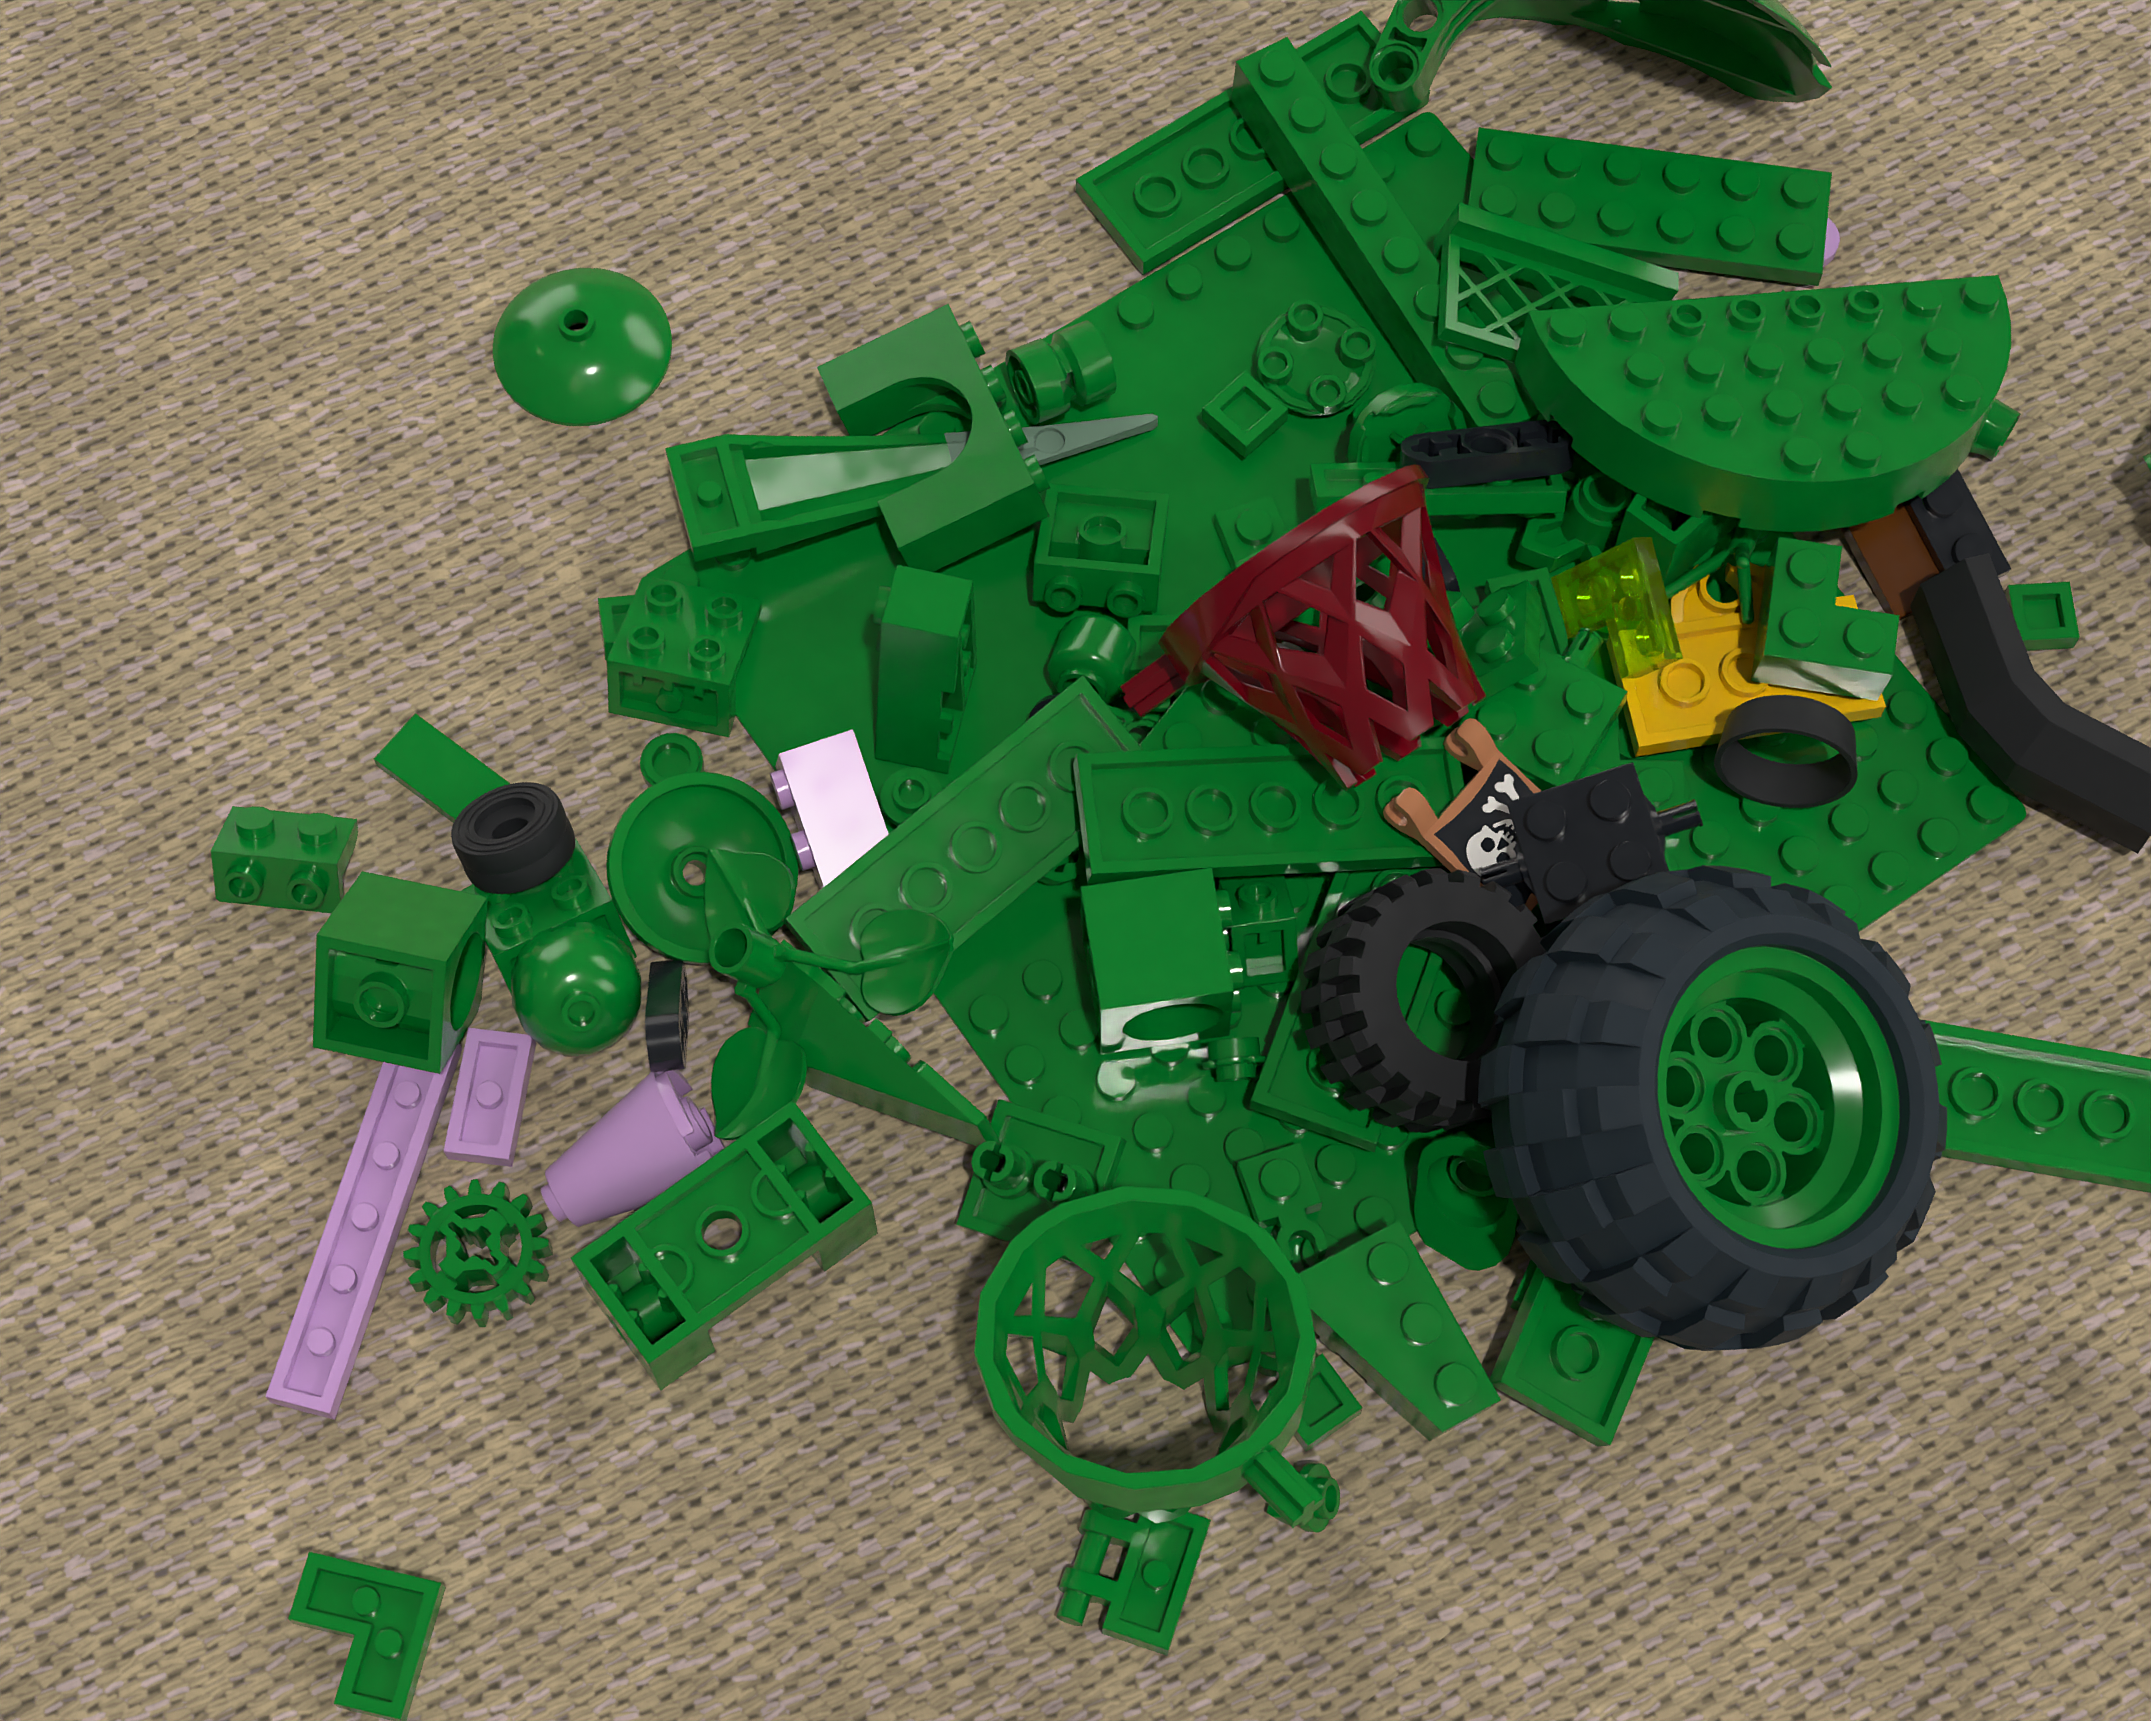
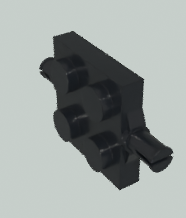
M1631 762L1506 802L1516 832V857L1483 868L1479 867V872L1484 885L1494 881L1503 888L1525 882L1526 887L1537 898L1546 928L1550 930L1594 896L1609 893L1633 879L1669 871L1665 860V837L1698 826L1701 827L1703 823L1695 799L1656 812L1654 805L1643 794L1634 763Z

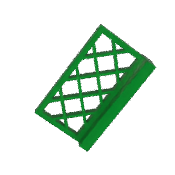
M1460 202L1434 239L1433 255L1436 259L1441 260L1438 339L1511 362H1515L1521 340L1511 327L1522 321L1525 323L1528 311L1546 310L1549 307L1553 309L1576 308L1571 302L1591 307L1669 301L1679 291V272ZM1460 267L1482 273L1488 280L1475 285ZM1517 285L1539 291L1543 297L1531 303ZM1497 289L1515 312L1503 318L1484 295ZM1468 304L1486 327L1479 329L1457 322L1458 308Z

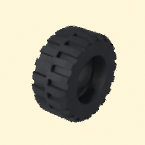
M1441 868L1425 869L1411 876L1404 875L1355 898L1339 909L1338 918L1327 922L1316 937L1317 946L1322 949L1308 954L1303 973L1305 978L1312 980V987L1301 992V1011L1303 1014L1311 1013L1313 1028L1305 1031L1310 1049L1320 1048L1326 1060V1063L1321 1065L1320 1069L1329 1083L1333 1084L1341 1081L1347 1088L1343 1094L1344 1100L1358 1111L1373 1107L1372 1117L1374 1120L1388 1127L1394 1128L1404 1124L1410 1132L1429 1133L1441 1128L1446 1131L1492 1116L1491 1110L1481 1108V1104H1478V1087L1481 1058L1497 1048L1500 1033L1495 1027L1498 1016L1494 1014V1011L1512 975L1532 957L1541 956L1546 952L1540 944V941L1545 936L1540 937L1533 927V924L1538 920L1525 904L1514 907L1508 902L1512 894L1494 881L1479 887L1481 878L1475 873L1458 869L1448 874ZM1408 944L1424 947L1443 958L1456 972L1465 988L1470 1006V1029L1465 1046L1456 1060L1444 1057L1424 1045L1411 1031L1401 1012L1397 997V972L1401 957Z

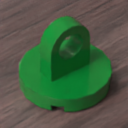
M1421 382L1397 385L1377 395L1374 399L1359 404L1354 409V427L1349 436L1347 457L1349 463L1400 462L1401 443L1405 438L1419 433L1467 428L1463 413L1438 388Z

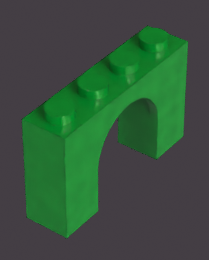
M949 304L817 367L835 409L850 436H873L910 417L930 411L954 412L972 420L969 439L964 449L951 464L940 472L878 501L891 534L908 567L931 572L1050 516L1039 494L1050 488L1035 454L1025 459L1022 458L1018 447L1029 443L1013 409L1001 414L996 403L1007 397L992 365L982 369L979 368L975 359L986 354L970 321L960 326L958 325Z

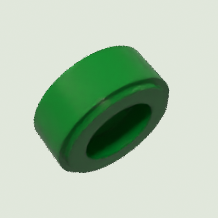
M666 733L655 737L645 746L640 758V768L645 783L648 787H651L661 780L678 774L704 772V760L701 749L690 737L679 733Z

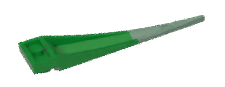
M1142 414L1073 423L1022 427L1029 443L1018 447V450L1023 459L1035 454L1039 465L1153 430L1158 426V416ZM971 431L874 436L724 434L667 447L665 450L693 557L696 562L755 548L756 553L760 554L883 515L878 501L946 468L964 449Z

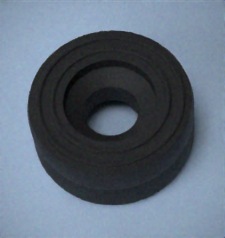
M534 782L508 784L481 795L461 811L451 830L453 847L468 879L478 889L493 894L516 893L543 883L566 865L575 848L574 830L559 797L551 788Z

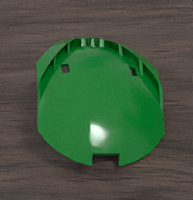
M1397 0L1371 56L1369 71L1376 93L1384 106L1400 112L1412 110L1421 104L1426 97L1439 67L1459 36L1473 22L1492 18L1534 20L1552 25L1581 26L1603 34L1623 45L1648 50L1680 61L1717 79L1736 92L1764 101L1798 103L1820 98L1832 86L1816 62L1818 61V63L1828 67L1832 65L1800 21L1778 0H1638L1639 2H1619L1613 0ZM1432 15L1437 18V21L1428 30L1419 32L1409 28L1413 20L1419 16ZM1403 67L1413 71L1411 77L1403 84L1391 85L1385 82L1389 73L1395 69Z

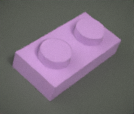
M468 1028L444 1146V1153L447 1159L508 1167L513 1166L536 1048L535 1040L529 1035Z

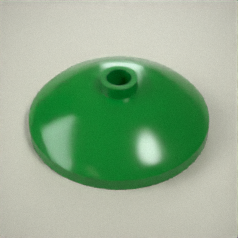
M601 268L562 270L533 282L514 297L506 307L496 326L493 338L495 370L502 387L510 398L531 415L544 421L565 426L602 424L613 421L635 410L659 387L668 370L672 354L670 324L663 307L656 297L634 279L621 273ZM574 324H587L581 330L573 331L568 329Z
M690 772L668 777L647 788L637 796L620 816L613 830L606 862L608 886L613 903L631 932L652 950L673 960H681L684 963L709 965L711 964L709 960L711 939L706 923L704 901L708 850L710 848H719L735 852L764 853L773 856L785 863L790 869L794 878L796 894L798 858L792 843L790 830L781 814L764 795L738 779L711 772ZM686 864H693L702 871L703 881L700 885H691L685 880L683 869ZM777 930L769 932L771 937Z

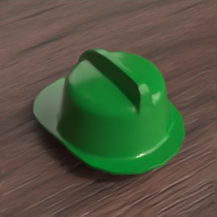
M1490 1121L1484 1122L1478 1129L1460 1130L1451 1136L1434 1139L1422 1150L1418 1163L1414 1204L1416 1228L1425 1245L1467 1270L1480 1271L1496 1266L1510 1253L1516 1237L1518 1220L1516 1208L1511 1198L1496 1197L1483 1151L1495 1148L1492 1122Z

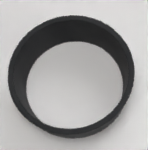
M1771 695L1755 698L1740 704L1729 714L1714 758L1715 771L1721 781L1731 790L1745 798L1762 804L1785 808H1808L1825 805L1845 796L1851 791L1857 781L1855 730L1851 722L1841 712L1814 699L1792 695ZM1761 733H1792L1824 742L1836 749L1839 754L1816 763L1787 764L1757 756L1745 749L1738 740Z

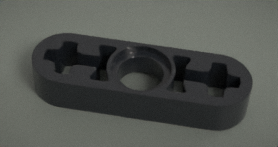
M1535 420L1411 435L1401 443L1399 469L1414 464L1420 465L1429 478L1426 489L1561 474L1572 468L1575 450L1571 447L1573 437L1557 421Z
M665 960L650 963L645 1031L651 1072L686 1069L690 1012L685 963L681 960Z

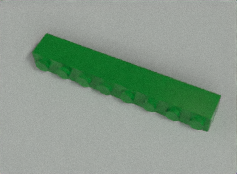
M1288 37L1236 61L1231 94L1232 102L1417 383L1421 382L1440 389L1462 411L1467 428L1537 420L1539 412L1502 358L1438 339L1441 266ZM1467 305L1458 308L1457 322L1482 329Z

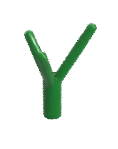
M1738 522L1726 549L1663 587L1660 591L1661 597L1669 599L1729 563L1737 567L1742 622L1747 625L1753 623L1754 609L1750 558L1762 530L1738 527Z

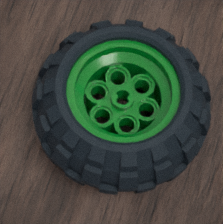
M1702 865L1685 870L1659 872L1633 879L1609 893L1594 896L1574 910L1540 941L1546 952L1541 956L1532 957L1512 975L1494 1011V1014L1498 1016L1495 1027L1500 1033L1498 1046L1481 1058L1478 1104H1481V1108L1491 1110L1495 1148L1483 1151L1496 1197L1511 1198L1521 1218L1516 1230L1520 1235L1518 1241L1545 1276L1571 1284V1289L1582 1296L1578 1305L1595 1316L1641 1337H1657L1683 1349L1719 1351L1757 1349L1780 1345L1799 1339L1823 1323V1320L1837 1319L1873 1293L1889 1277L1885 1271L1897 1260V1252L1914 1242L1936 1192L1930 1178L1933 1161L1941 1158L1942 1151H1945L1947 1107L1939 1104L1935 1066L1942 1065L1937 1043L1930 1023L1926 1024L1925 1020H1919L1908 998L1911 984L1900 967L1877 941L1860 939L1857 923L1845 916V911L1828 899L1809 889L1787 883L1771 886V876L1746 869Z

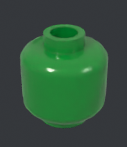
M1088 614L1074 617L1063 626L1048 663L1049 678L1058 692L1061 693L1078 678L1084 676L1106 705L1111 704L1122 696L1123 690L1120 686L1130 678L1131 667L1137 648L1136 641L1124 626L1110 616Z

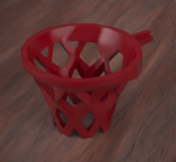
M1416 464L1405 466L1364 485L1326 507L1265 547L1198 598L1168 626L1159 640L1158 644L1165 654L1120 686L1125 693L1123 698L1130 708L1134 707L1139 716L1144 717L1186 685L1189 687L1211 679L1265 715L1299 742L1345 791L1352 786L1357 787L1376 775L1374 767L1383 761L1381 752L1400 761L1422 746L1420 735L1434 725L1433 717L1449 727L1469 713L1468 705L1472 703L1475 706L1483 701L1486 695L1459 637L1447 597L1426 505L1425 489L1429 478L1422 467ZM1385 554L1390 560L1389 576L1369 565ZM1422 557L1425 561V581L1422 574ZM1356 577L1386 598L1384 609L1356 599ZM1310 607L1320 611L1319 627L1296 620ZM1275 638L1316 653L1280 648L1277 646ZM1428 642H1429V645L1431 646V648H1432V650H1433L1435 656H1434L1431 652L1428 651ZM1366 679L1392 691L1393 703L1368 690Z

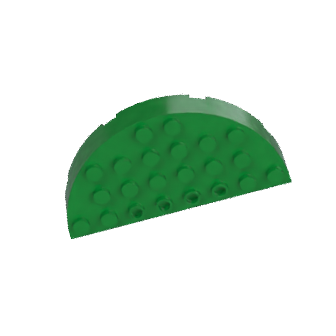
M1999 275L1528 311L1514 363L1524 387L1548 422L1555 419L1573 437L1571 447L1579 455L1628 489L1658 504L1697 518H1701L1703 510L1723 516L1740 518L1738 527L1780 532L1823 531L1851 527L1894 513L1898 504L1908 501L1917 495L1921 499L1929 495L1958 469L1976 443L2005 376L2011 350V319L2007 298Z

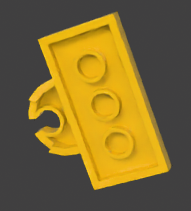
M1727 563L1725 581L1735 589L1738 595L1736 601L1721 603L1714 600L1706 590L1709 574L1671 598L1666 612V625L1610 633L1606 644L1616 684L1618 687L1628 691L1623 711L1635 757L1718 744L1729 714L1740 704L1763 696L1792 695L1814 699L1835 708L1850 722L1881 717L1886 705L1883 694L1880 695L1877 701L1751 681L1765 565L1761 567L1750 563L1754 621L1749 625L1744 624L1741 618L1737 567ZM1854 594L1836 597L1835 605L1858 609ZM1771 732V733L1755 734V735H1751V736L1744 737V738H1742V739H1749V738H1755V737H1761V736L1779 734V733H1782V732Z

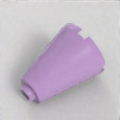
M679 1070L650 1072L545 1170L548 1184L541 1187V1194L547 1207L559 1222L568 1218L575 1226L580 1227L639 1209L725 1148L722 1140L714 1136L715 1126L705 1107L699 1110L688 1096L682 1097L693 1089Z

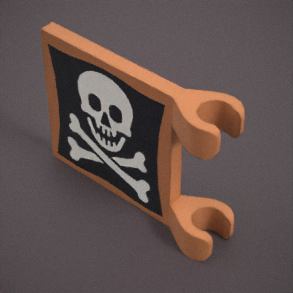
M1469 718L1446 737L1444 746L1454 758L1478 772L1437 818L1425 797L1415 788L1410 787L1394 797L1384 808L1383 814L1384 818L1393 827L1418 840L1451 873L1459 869L1477 874L1481 878L1479 886L1481 887L1484 884L1479 867L1483 868L1516 857V832L1506 802L1540 792L1541 790L1497 749L1486 728L1476 719ZM1525 882L1505 888L1512 894L1508 902L1514 907L1525 904L1532 911L1538 903L1537 898L1526 887Z

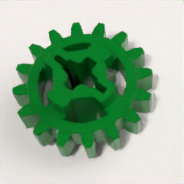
M473 1179L470 1181L468 1195L459 1197L457 1192L451 1186L444 1188L447 1204L443 1207L438 1208L427 1201L422 1205L429 1219L427 1225L410 1224L408 1227V1233L419 1244V1247L403 1251V1258L408 1266L419 1269L408 1278L410 1284L416 1292L428 1290L423 1301L433 1313L447 1303L446 1315L453 1324L458 1325L466 1312H472L479 1327H486L489 1311L496 1309L508 1321L513 1318L510 1302L518 1298L522 1302L531 1305L535 1301L528 1287L530 1281L547 1282L549 1278L545 1266L537 1261V1259L553 1255V1248L549 1240L538 1237L548 1229L541 1214L528 1216L533 1206L524 1193L510 1203V1192L505 1183L498 1182L491 1194L488 1195L484 1193L478 1179ZM476 1214H485L483 1217L466 1218ZM520 1233L522 1243L521 1256L517 1267H515L509 1260V1247L517 1240L515 1237ZM442 1239L446 1242V1257L438 1264L441 1270L437 1273L436 1252ZM460 1239H464L469 1245L474 1244L481 1249L487 1246L496 1266L486 1259L481 1260L474 1255L468 1257ZM475 1286H495V1288L488 1291L467 1293Z

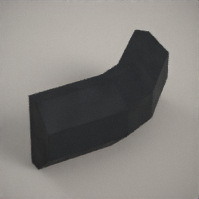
M1989 553L1965 558L1921 583L1910 608L1957 733L2006 786L2138 854L2151 836V747L2065 704L2035 672Z

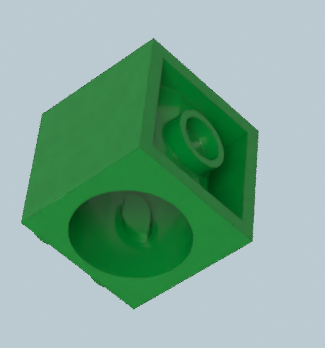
M1212 868L1081 886V937L1101 1054L1229 1036L1231 1014L1241 1012L1239 990L1244 989L1243 972L1238 950L1230 951L1228 929L1232 928L1233 923L1227 889H1215Z
M362 871L316 935L313 1047L440 1074L477 1015L482 1000L488 897Z

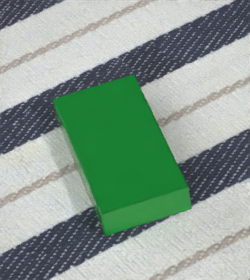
M416 713L373 758L377 767L453 823L461 811L472 801L493 789L510 784Z

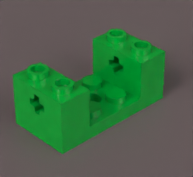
M792 1100L572 1256L571 1260L588 1293L661 1391L715 1352L708 1332L710 1328L811 1255L825 1272L878 1234L871 1200ZM728 1218L738 1222L742 1227V1235L733 1247L717 1250L705 1243V1231L715 1220Z

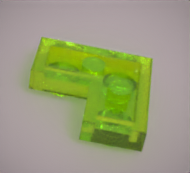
M1651 537L1632 538L1551 577L1564 620L1567 638H1576L1579 629L1583 627L1589 628L1591 633L1607 625L1621 679L1639 678L1683 659Z

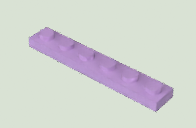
M460 1044L457 1045L440 1074L383 1062L265 1396L270 1403L335 1420L462 1051Z

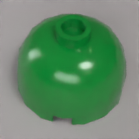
M574 922L575 927H562L555 931L551 927L539 932L520 950L511 971L512 1006L524 1031L544 1049L564 1056H590L614 1046L631 1029L641 1005V974L630 947L614 932L589 922Z

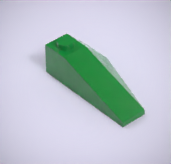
M783 940V941L780 943V944H783V945H785V946H788V947H790V948H792V949H795L792 945H790V944H789L787 941H785V940ZM786 961V968L782 977L774 984L760 988L759 997L781 1025L782 1032L779 1040L793 1041L804 1049L807 1063L805 1084L809 1087L977 1147L985 1141L1000 1143L987 1117L931 1066L922 1060H919L913 1067L907 1064L912 1059L911 1055L892 1036L893 1032L882 1022L875 1018L866 1027L864 1025L866 1020L863 1015L844 997L846 990L819 967ZM752 1010L748 1021L749 1027H758L766 1031L765 1024L756 1012Z

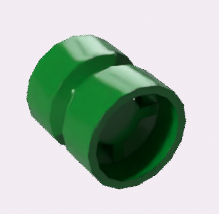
M1087 320L1055 332L1052 336L1051 344L1040 338L1006 352L1005 361L1010 385L1023 413L1033 424L1041 423L1068 412L1072 400L1078 405L1084 406L1112 395L1116 391V374L1108 348L1099 331Z

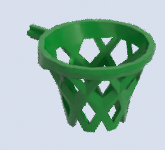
M1121 1186L1061 1203L1033 1220L1011 1240L980 1292L974 1349L975 1363L997 1422L1017 1447L1078 1498L1084 1499L1092 1510L1119 1521L1138 1513L1156 1524L1183 1516L1191 1507L1202 1506L1237 1492L1247 1483L1292 1528L1298 1524L1304 1526L1313 1518V1512L1324 1503V1498L1281 1455L1299 1428L1314 1372L1317 1343L1307 1287L1270 1233L1249 1216L1190 1190ZM1141 1233L1166 1234L1184 1276L1151 1296L1119 1271ZM1120 1235L1105 1259L1082 1246ZM1186 1239L1223 1255L1200 1266ZM1063 1255L1094 1278L1075 1318L1045 1316L1046 1268ZM1239 1267L1255 1281L1252 1330L1223 1328L1208 1285ZM1032 1284L1031 1315H1014ZM1107 1297L1133 1325L1115 1355H1112L1095 1342L1093 1334ZM1266 1301L1268 1303L1272 1332L1264 1330ZM1194 1303L1204 1341L1200 1350L1182 1360L1166 1328ZM1008 1337L1027 1338L1033 1341L1038 1383L1027 1396L1006 1356ZM1043 1348L1067 1357L1061 1396H1058L1057 1391L1046 1375ZM1147 1354H1149L1162 1378L1183 1390L1204 1378L1208 1418L1214 1433H1223L1215 1457L1190 1469L1124 1473L1074 1457L1070 1453L1063 1422L1074 1423L1081 1411L1090 1371L1106 1383L1111 1384L1121 1379L1130 1378ZM1262 1354L1276 1355L1279 1380L1259 1411H1257L1251 1396ZM1250 1362L1244 1388L1235 1398L1231 1407H1229L1228 1368Z

